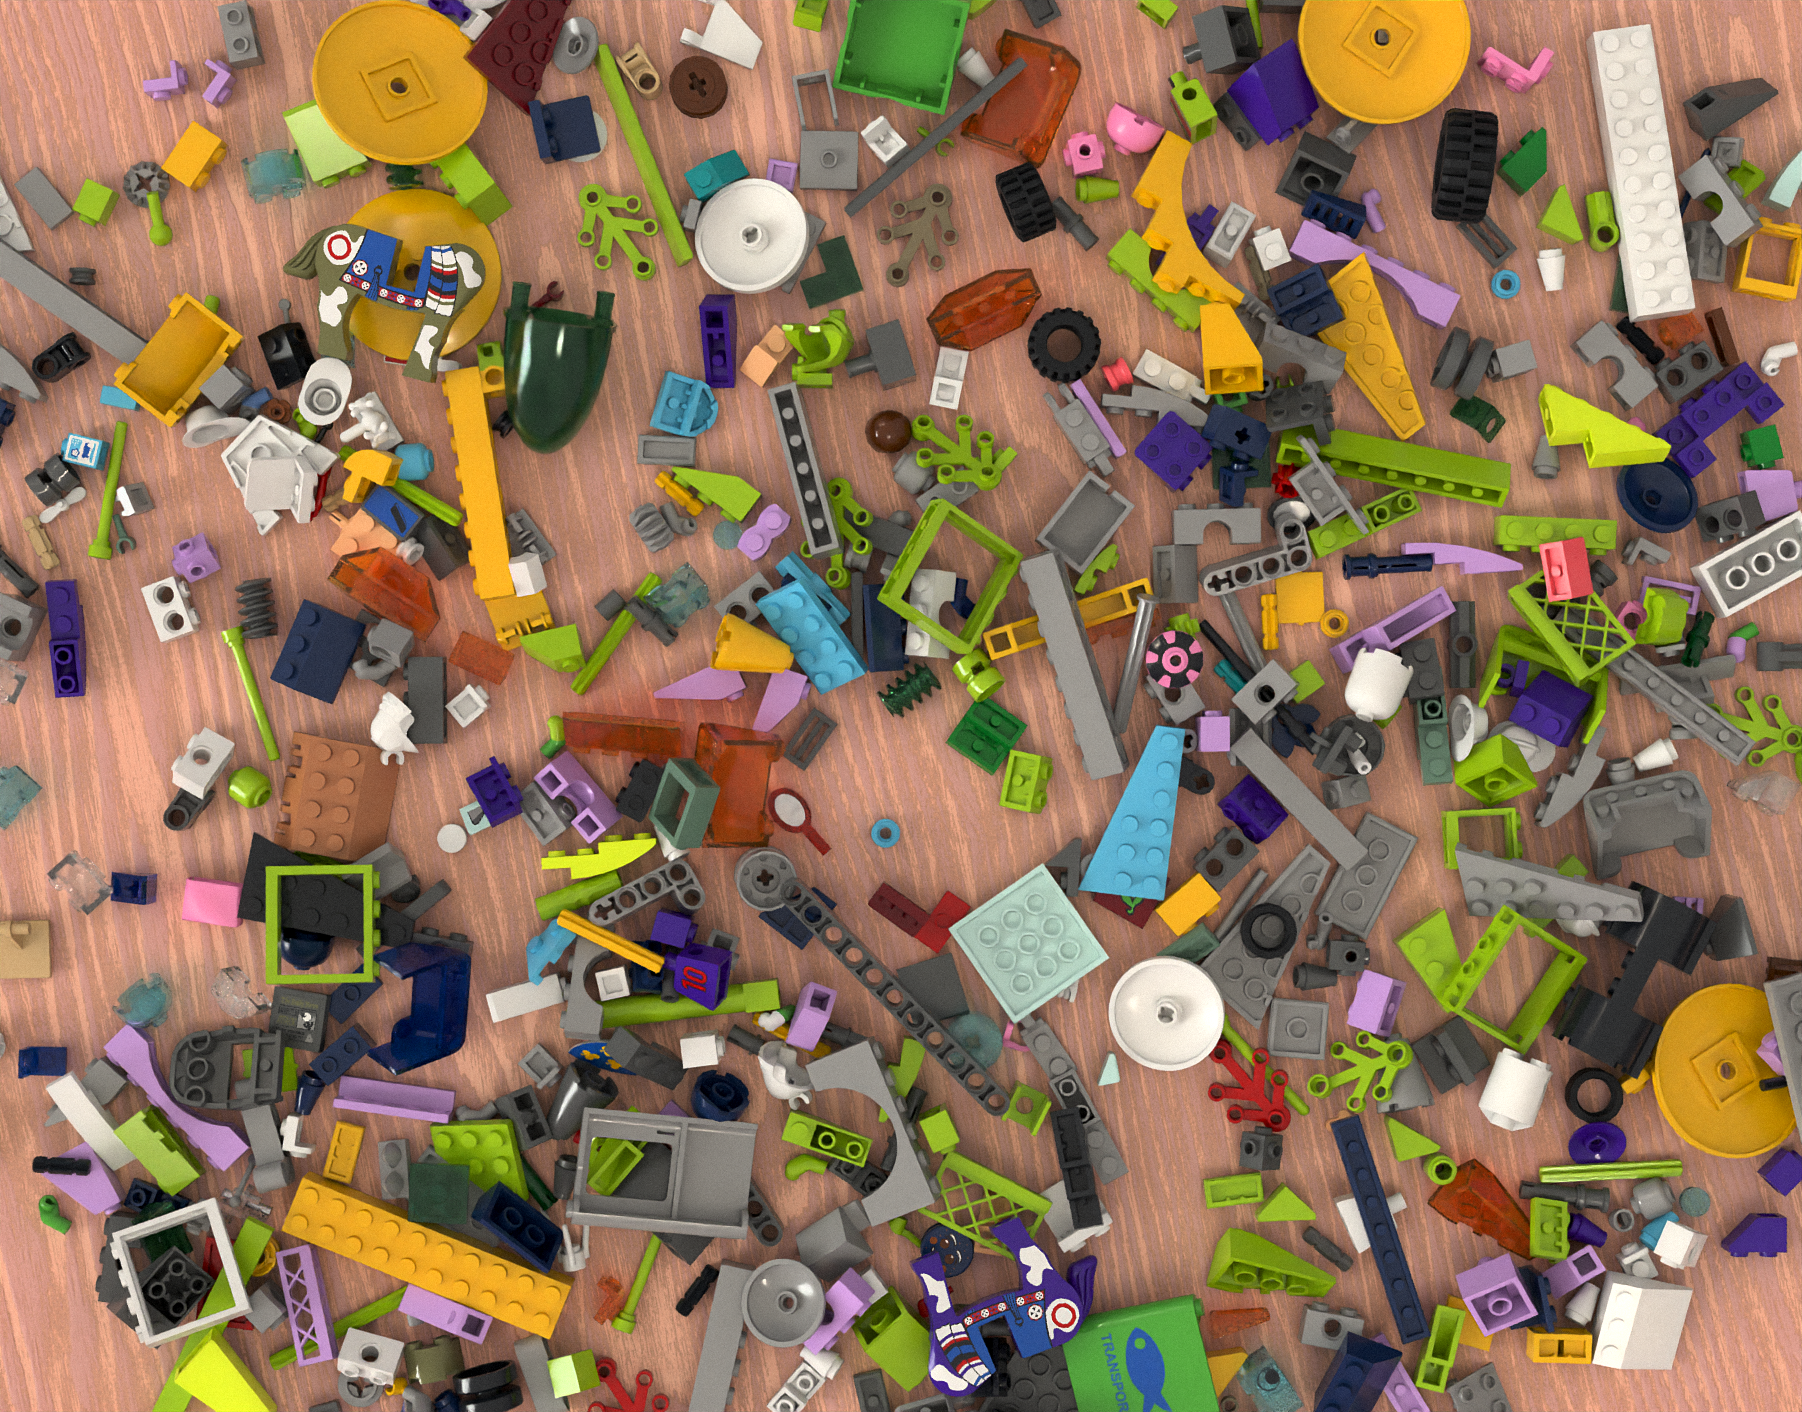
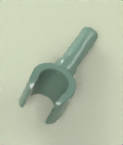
M119 514L113 515L112 517L119 536L116 544L118 552L125 554V550L122 547L123 541H128L131 549L134 550L136 548V541L127 535Z

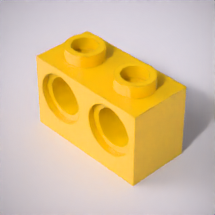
M1527 1327L1526 1355L1532 1362L1591 1364L1592 1334L1585 1328L1554 1327L1555 1332L1548 1333L1543 1327Z

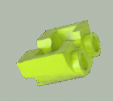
M1647 587L1643 607L1647 611V619L1644 623L1638 624L1635 637L1636 644L1665 646L1671 643H1678L1682 638V632L1686 625V613L1689 609L1688 602L1671 589Z

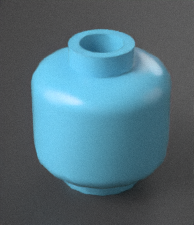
M400 444L395 449L394 454L404 459L398 478L407 481L425 480L429 473L434 471L432 450L427 449L424 444Z

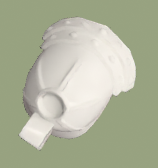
M388 691L386 695H383V702L379 705V711L372 721L370 739L383 750L380 754L382 764L388 765V757L395 753L396 763L403 765L404 755L402 751L419 753L407 737V731L413 724L414 717L410 714L412 711Z
M785 1041L767 1042L760 1047L758 1059L769 1093L777 1099H789V1105L793 1110H797L800 1106L797 1097L802 1098L806 1104H809L812 1100V1094L809 1090L814 1089L807 1070L797 1064V1051L792 1047H788V1043H785Z

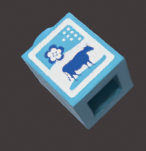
M69 433L68 439L65 438L61 446L62 461L104 471L110 443Z

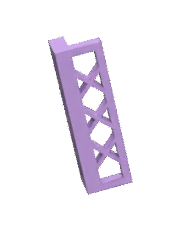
M343 1074L341 1075L339 1093L334 1098L333 1107L448 1124L453 1119L456 1090Z
M307 1244L275 1252L299 1367L338 1358L339 1351L317 1246L315 1244ZM299 1253L301 1266L297 1273L294 1274L287 1269L285 1256ZM302 1272H303V1275H304V1279H302V1278L300 1277V1275L302 1274ZM297 1281L305 1285L307 1289V1295L302 1303L292 1296L291 1290ZM308 1301L310 1303V1308L306 1306ZM294 1304H296L297 1306H299V1308L297 1309V1311L295 1310V1305H294ZM303 1309L310 1313L313 1318V1323L308 1331L298 1325L297 1318ZM314 1329H315V1332H316V1337H315L314 1335H312V1332L314 1331ZM300 1332L305 1335L303 1340L301 1339ZM310 1338L318 1343L320 1356L306 1359L303 1347Z

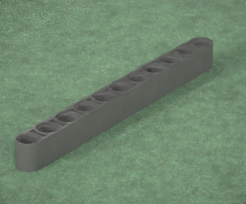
M796 877L785 880L779 892L780 899L785 906L989 1114L993 1116L1005 1114L1010 1106L1009 1093L1006 1088L804 881ZM789 885L798 886L801 890V896L797 899H790L785 893L786 887ZM810 906H817L820 908L822 916L817 920H811L807 917L805 910ZM830 927H837L841 930L842 937L839 940L832 941L826 936V930ZM850 948H858L862 952L863 957L859 961L854 962L847 958L846 952ZM871 969H878L882 972L883 978L879 982H871L867 978V972ZM899 990L903 994L902 1001L899 1003L890 1002L887 998L888 992ZM911 1011L921 1012L924 1016L922 1022L918 1024L909 1022L907 1015ZM935 1031L940 1032L944 1036L942 1043L937 1045L930 1043L927 1038L930 1033ZM958 1052L964 1056V1061L960 1065H952L948 1061L949 1055ZM978 1073L985 1080L980 1086H973L968 1081L970 1075ZM994 1094H999L1004 1097L1005 1102L1001 1106L995 1107L988 1102L989 1098Z

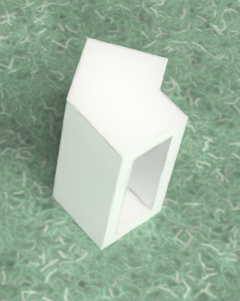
M525 552L520 556L511 557L508 566L517 597L533 595L547 587L538 554Z

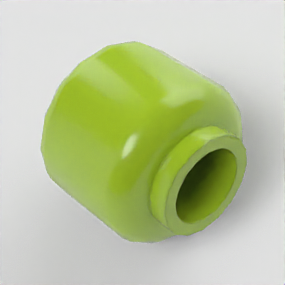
M251 766L235 770L228 779L229 796L248 809L262 807L271 797L270 779Z

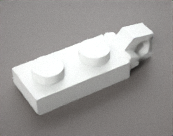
M1148 349L1145 350L1132 374L1152 387L1178 396L1190 403L1194 399L1206 405L1211 395H1205V389L1199 387L1202 381L1196 378L1197 376Z

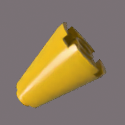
M727 613L723 617L716 635V651H712L710 667L724 671L782 674L785 669H790L794 653L790 652L788 644L736 615Z

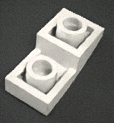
M804 1360L772 1397L766 1407L772 1412H800L806 1406L808 1400L827 1380V1377L824 1379Z

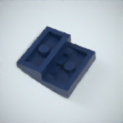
M1319 264L1267 289L1276 314L1281 317L1284 327L1301 335L1311 337L1346 319L1335 293Z

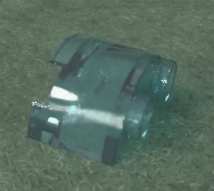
M688 562L672 574V578L666 584L658 585L643 597L654 611H658L661 614V619L665 623L672 624L675 628L685 624L688 616L696 610L703 609L710 602V598L707 595L709 591L707 584Z
M17 765L10 769L6 766L0 768V827L4 831L18 816L19 811L26 804L30 803L42 789L37 782Z

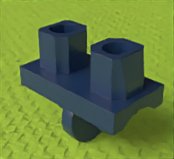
M646 940L645 942L632 941L658 955L662 952L661 942ZM631 961L628 976L632 979L633 992L645 991L658 995L662 993L663 969L655 973Z

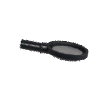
M1300 496L1294 498L1282 497L1273 502L1267 511V520L1273 528L1276 519L1284 513L1294 514L1304 524L1305 529L1316 520ZM1296 523L1287 524L1284 532H1294Z

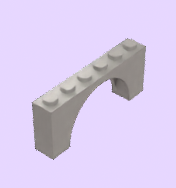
M874 1036L811 1060L805 1065L816 1092L831 1088H844L860 1092L877 1102L887 1113L893 1124L897 1138V1156L893 1170L882 1186L866 1194L861 1199L872 1227L933 1204L941 1197L939 1194L941 1192L940 1183L936 1176H932L928 1167L930 1165L929 1156L926 1150L921 1149L917 1141L919 1138L918 1130L913 1122H909L906 1111H908L906 1101L902 1095L897 1093L895 1088L897 1082L894 1072L891 1068L887 1069L883 1059L885 1057L884 1048L880 1041L876 1042Z

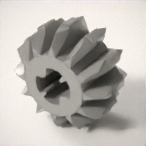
M648 502L634 509L635 511L629 515V521L649 551L655 553L669 546L668 544L674 540V534L654 504Z

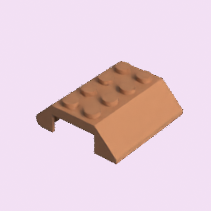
M294 731L292 744L300 745L301 749L291 748L290 754L295 757H301L302 764L301 766H287V772L296 774V776L285 777L281 800L290 802V805L280 804L279 811L292 814L291 823L286 821L277 822L276 828L284 830L285 833L275 832L274 843L290 850L350 861H357L386 843L400 765L396 763V754H391L388 757V765H384L380 760V754L383 750L378 746H367Z

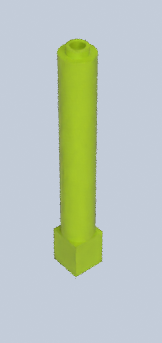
M778 978L728 985L727 998L714 1011L709 1010L679 993V1001L675 1003L662 1001V993L659 995L646 994L595 1001L602 1005L604 1009L602 1029L781 1008Z

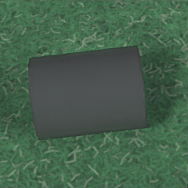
M612 589L594 607L609 621L627 603Z

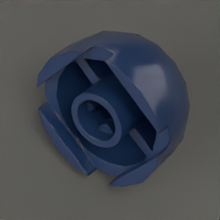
M281 926V957L297 970H309L311 967L324 963L329 958L336 936Z
M717 1070L703 1072L697 1078L690 1098L695 1115L701 1119H711L717 1122H737L745 1113L750 1102L747 1098L749 1095L748 1088L741 1080L726 1072L725 1076L716 1074Z

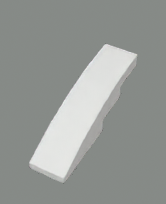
M73 1070L47 1085L46 1090L63 1114L96 1154L113 1171L136 1159L135 1155L113 1133L119 1127V1124L109 1109L104 1110L92 1091H86Z

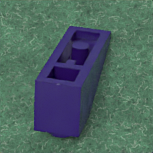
M707 294L699 305L706 384L710 388H735L737 347L735 294Z

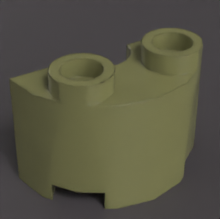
M450 1335L438 1336L433 1338L434 1343L429 1345H423L422 1340L406 1343L403 1353L409 1383L413 1384L417 1381L420 1384L434 1383L446 1380L447 1375L457 1374L465 1370L459 1337L451 1339Z

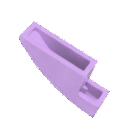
M1440 586L1330 648L1329 651L1342 674L1352 671L1358 652L1362 648H1366L1367 653H1374L1375 648L1390 651L1457 610L1443 586Z

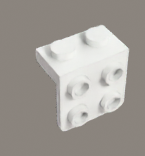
M305 455L253 457L248 461L244 506L248 511L291 509L298 523H310V514L315 510L313 486H317L318 483L317 471L312 468Z
M1064 1179L1040 1193V1195L1050 1199L1053 1203L1048 1213L1045 1214L1044 1219L1057 1238V1242L1064 1253L1068 1250L1071 1253L1079 1250L1086 1244L1085 1239L1093 1234L1098 1237L1110 1229L1109 1224L1113 1220L1099 1198L1104 1225L1074 1230Z

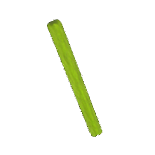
M408 1285L334 1322L333 1327L336 1340L346 1335L349 1327L358 1329L398 1308ZM310 1338L303 1347L305 1356L319 1349L318 1343ZM294 1344L269 1357V1362L274 1370H279L298 1360Z

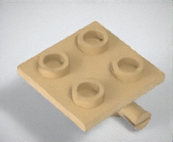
M50 920L0 921V979L52 977Z

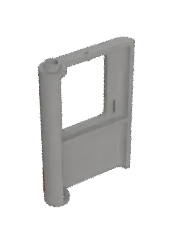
M584 1107L573 1199L567 1200L565 1218H571V1224L745 1240L748 1231L749 1213L747 1206L758 1124L736 1121L717 1122L711 1119ZM595 1137L670 1144L672 1146L666 1198L660 1201L587 1193L586 1184L592 1139Z

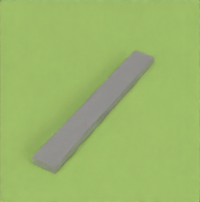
M1562 607L1553 620L1563 621L1565 607ZM1568 608L1566 622L1584 624L1585 613L1580 609ZM1588 616L1587 625L1603 627ZM1556 626L1558 630L1562 633V627ZM1566 627L1564 636L1573 643L1581 644L1583 630ZM1586 630L1584 644L1602 647L1604 632ZM1607 633L1606 648L1619 649L1625 644L1615 635ZM1632 648L1606 666L1608 670L1735 766L1742 762L1756 742ZM1583 650L1600 662L1601 652ZM1604 653V658L1609 656L1611 653Z

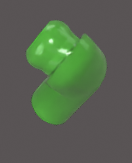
M45 1195L40 1199L39 1212L41 1221L65 1235L70 1229L72 1222L60 1216L56 1198L53 1195Z

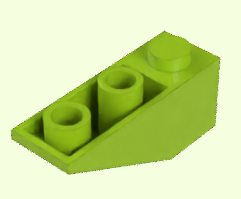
M675 466L671 469L677 474L674 477L675 481L686 489L690 485L699 491L697 495L699 499L709 506L713 502L722 508L720 514L731 523H734L736 519L743 523L762 497L761 493L738 476Z
M792 1108L790 1109L781 1140L864 1167L873 1141L871 1138L798 1109L793 1110Z

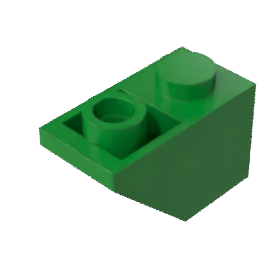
M1543 127L1536 133L1531 129L1519 141L1522 147L1516 153L1510 150L1499 161L1502 167L1496 173L1520 197L1547 172L1546 130Z

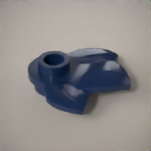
M1302 703L1294 707L1282 704L1297 722L1300 720L1308 728L1306 732L1309 735L1312 732L1316 733L1311 723L1319 718L1320 713L1309 704ZM1275 715L1272 718V728L1274 729L1272 744L1278 753L1288 758L1294 749V745L1304 746L1298 739L1294 740L1287 732L1289 729L1284 724H1281Z

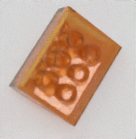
M563 712L562 719L566 746L573 747L574 753L590 754L591 748L602 749V755L619 756V751L631 752L630 757L648 759V753L659 754V760L667 761L669 758L684 756L686 721Z

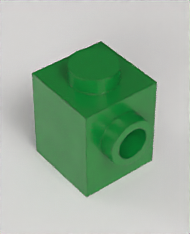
M1775 424L1740 434L1742 442L1740 454L1742 460L1747 462L1748 467L1757 465L1758 470L1776 466L1775 460L1784 458Z

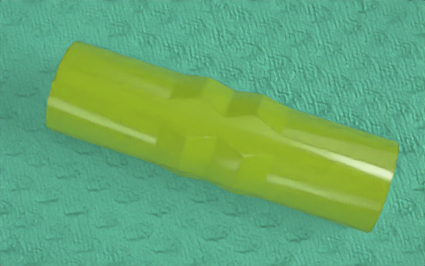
M615 869L535 898V902L541 919L545 921L559 916L563 909L573 911L583 906L591 905L596 900L624 885L618 870Z

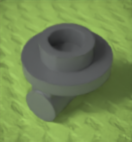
M416 874L411 875V881L391 892L392 898L395 901L409 903L419 896L420 882Z

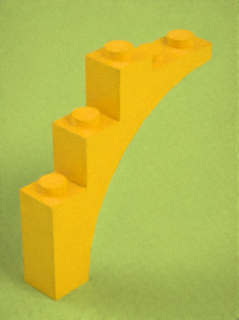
M1167 130L1131 194V197L1136 199L1143 207L1156 210L1141 239L1147 241L1150 247L1166 252L1151 281L1157 283L1163 291L1173 292L1176 295L1184 286L1194 296L1203 297L1211 302L1229 303L1232 309L1235 310L1245 294L1228 283L1210 266L1198 249L1187 225L1182 204V179L1185 162L1192 143Z

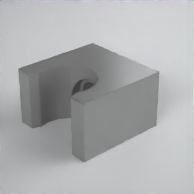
M0 592L1 658L8 661H25L46 616L47 608L16 594ZM15 620H18L21 624V631L17 635H14L11 631V624Z

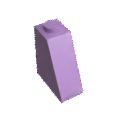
M87 1142L58 1156L61 1158H75L76 1161L79 1159L91 1160V1171L87 1176H78L76 1173L72 1175L49 1174L48 1171L40 1173L94 1215L102 1211L108 1215L122 1207L120 1202L127 1197L115 1172L96 1154Z

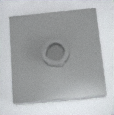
M801 130L800 189L857 191L859 132Z
M1272 997L1266 1048L1270 1056L1325 1060L1329 1002Z

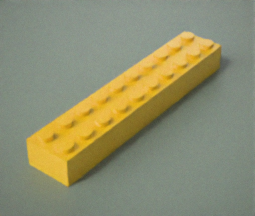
M311 1171L302 1177L281 1230L549 1340L555 1331L575 1278L550 1269L545 1274L521 1256L499 1247H491L488 1243L461 1232L457 1233L430 1219L426 1218L423 1220L415 1213Z

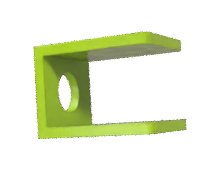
M1016 1080L1009 1093V1109L1000 1116L1001 1120L1006 1121L1009 1118L1029 1128L1031 1135L1036 1136L1052 1104L1050 1096ZM1021 1097H1028L1032 1100L1033 1108L1029 1113H1021L1017 1110L1016 1103Z

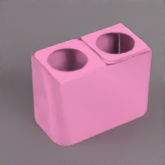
M193 876L186 878L182 920L235 928L243 924V919L237 918L243 883L194 877V880H192Z

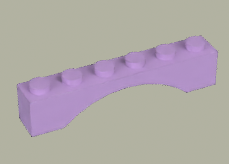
M1311 219L1310 222L1307 220L1302 222L1288 250L1291 258L1310 267L1316 264L1320 266L1326 264L1348 265L1365 251L1372 272L1387 280L1400 292L1416 319L1439 330L1446 327L1461 296L1454 293L1456 290L1454 287L1440 282L1438 285L1430 281V276L1422 271L1414 270L1411 272L1403 268L1404 263L1392 257L1385 259L1377 255L1378 251L1371 246L1362 244L1360 247L1352 243V238L1344 233L1336 232V234L1325 230L1326 225L1317 220Z
M135 1020L127 1023L103 1047L108 1052L106 1054L108 1059L116 1066L121 1065L128 1072L126 1076L129 1081L137 1087L141 1086L148 1093L146 1097L154 1106H161L168 1114L166 1116L168 1121L176 1128L181 1127L188 1134L187 1140L195 1148H201L208 1155L207 1160L214 1168L218 1170L221 1168L223 1171H226L251 1148L249 1137L235 1123L206 1117L175 1099L171 1093L170 1086L161 1072L156 1055L155 1040Z

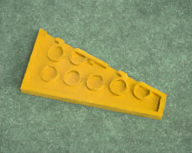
M1364 251L1328 280L1346 319L1317 333V335L1324 344L1347 352L1344 369L1403 442L1426 424V420Z

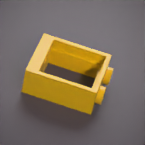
M1760 217L1759 221L1763 227L1756 231V234L1792 241L1784 285L1746 277L1754 234H1752L1740 245L1731 292L1788 303L1796 299L1802 270L1801 225L1790 222L1778 225L1773 224V220L1770 218Z

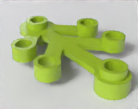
M598 184L584 186L579 193V203L585 210L583 227L578 233L577 239L583 247L594 245L596 238L593 229L596 215L598 214L604 225L600 250L594 258L596 267L602 271L611 268L612 258L610 256L613 238H615L632 261V271L635 277L641 281L652 279L656 273L654 262L648 257H642L624 230L640 232L647 237H653L659 231L657 222L651 218L640 221L615 217L607 208H623L631 214H636L642 208L640 198L636 195H630L626 198L607 195L604 188ZM591 193L598 195V200L594 203L588 201V196ZM630 200L638 201L636 209L628 208ZM648 223L655 225V230L651 233L645 231V225ZM583 234H591L592 239L589 243L582 242L581 237ZM605 256L608 258L609 262L606 266L598 264L600 257ZM641 263L649 265L647 272H639L638 267Z
M919 415L913 420L912 436L916 440H932L947 452L933 453L929 448H921L916 454V463L920 467L927 468L931 465H941L938 468L937 475L940 483L975 482L979 489L990 491L999 485L1002 478L999 467L992 464L994 435L991 432L982 431L977 435L976 445L981 450V463L971 456L970 432L972 431L973 420L970 416L960 415L956 418L955 429L959 435V446L937 430L934 421L929 416ZM966 423L968 424V426H962L960 424ZM986 439V440H989L990 442L985 443V442H982L981 440ZM927 456L929 459H922L921 457ZM951 465H964L969 470L955 471ZM943 473H949V474H951V475H949V476H944V475H942V474H943Z
M841 477L830 480L827 487L843 546L845 535L853 544V550L863 556L870 554L873 548L872 542L862 537L844 518V506L853 514L854 522L861 527L871 525L873 521L872 513L862 508L852 498L853 490L848 480ZM840 487V493L835 496L836 489ZM863 513H866V519H865V521H864V522H861V521H860L861 515H862ZM808 541L803 542L800 548L801 554L806 558L815 559L811 554L807 553ZM865 541L866 547L860 551V544ZM844 553L831 556V568L826 573L827 584L838 590L847 588L851 583V573L843 567ZM838 572L839 578L833 581L834 574Z
M1742 686L1737 688L1734 697L1737 702L1744 705L1751 720L1724 713L1722 708L1715 703L1706 704L1738 729L1749 732L1746 735L1755 742L1765 737L1777 740L1762 750L1749 751L1746 755V762L1752 767L1762 766L1765 760L1783 750L1787 753H1797L1802 750V727L1791 725L1782 708L1781 698L1777 695L1765 696L1762 700V706L1766 711L1772 712L1779 729L1768 725L1754 699V691L1750 687ZM1742 690H1746L1749 694L1748 699L1745 701L1740 697ZM1770 698L1776 700V706L1772 709L1768 706ZM1791 733L1796 738L1793 744H1789L1787 741V737ZM1754 753H1758L1760 756V761L1756 764L1751 759Z
M1361 1031L1356 1036L1357 1045L1365 1050L1372 1048L1384 1054L1371 1059L1351 1050L1347 1044L1337 1041L1330 1048L1331 1055L1338 1060H1348L1357 1066L1329 1078L1322 1074L1313 1075L1307 1084L1308 1091L1319 1099H1325L1331 1095L1333 1089L1360 1078L1353 1094L1348 1097L1346 1104L1349 1110L1361 1113L1367 1106L1365 1096L1377 1071L1386 1067L1380 1083L1374 1086L1372 1095L1382 1103L1388 1102L1392 1098L1390 1087L1398 1070L1408 1067L1413 1059V1050L1408 1043L1397 1040L1387 1044L1376 1039L1372 1033ZM1369 1036L1368 1043L1363 1045V1038ZM1343 1046V1053L1337 1055L1338 1048ZM1400 1051H1403L1402 1058L1400 1060H1397V1054ZM1326 1083L1324 1091L1320 1092V1086ZM1385 1088L1386 1093L1383 1097L1380 1098L1379 1092L1381 1089ZM1359 1099V1106L1357 1108H1354V1101Z

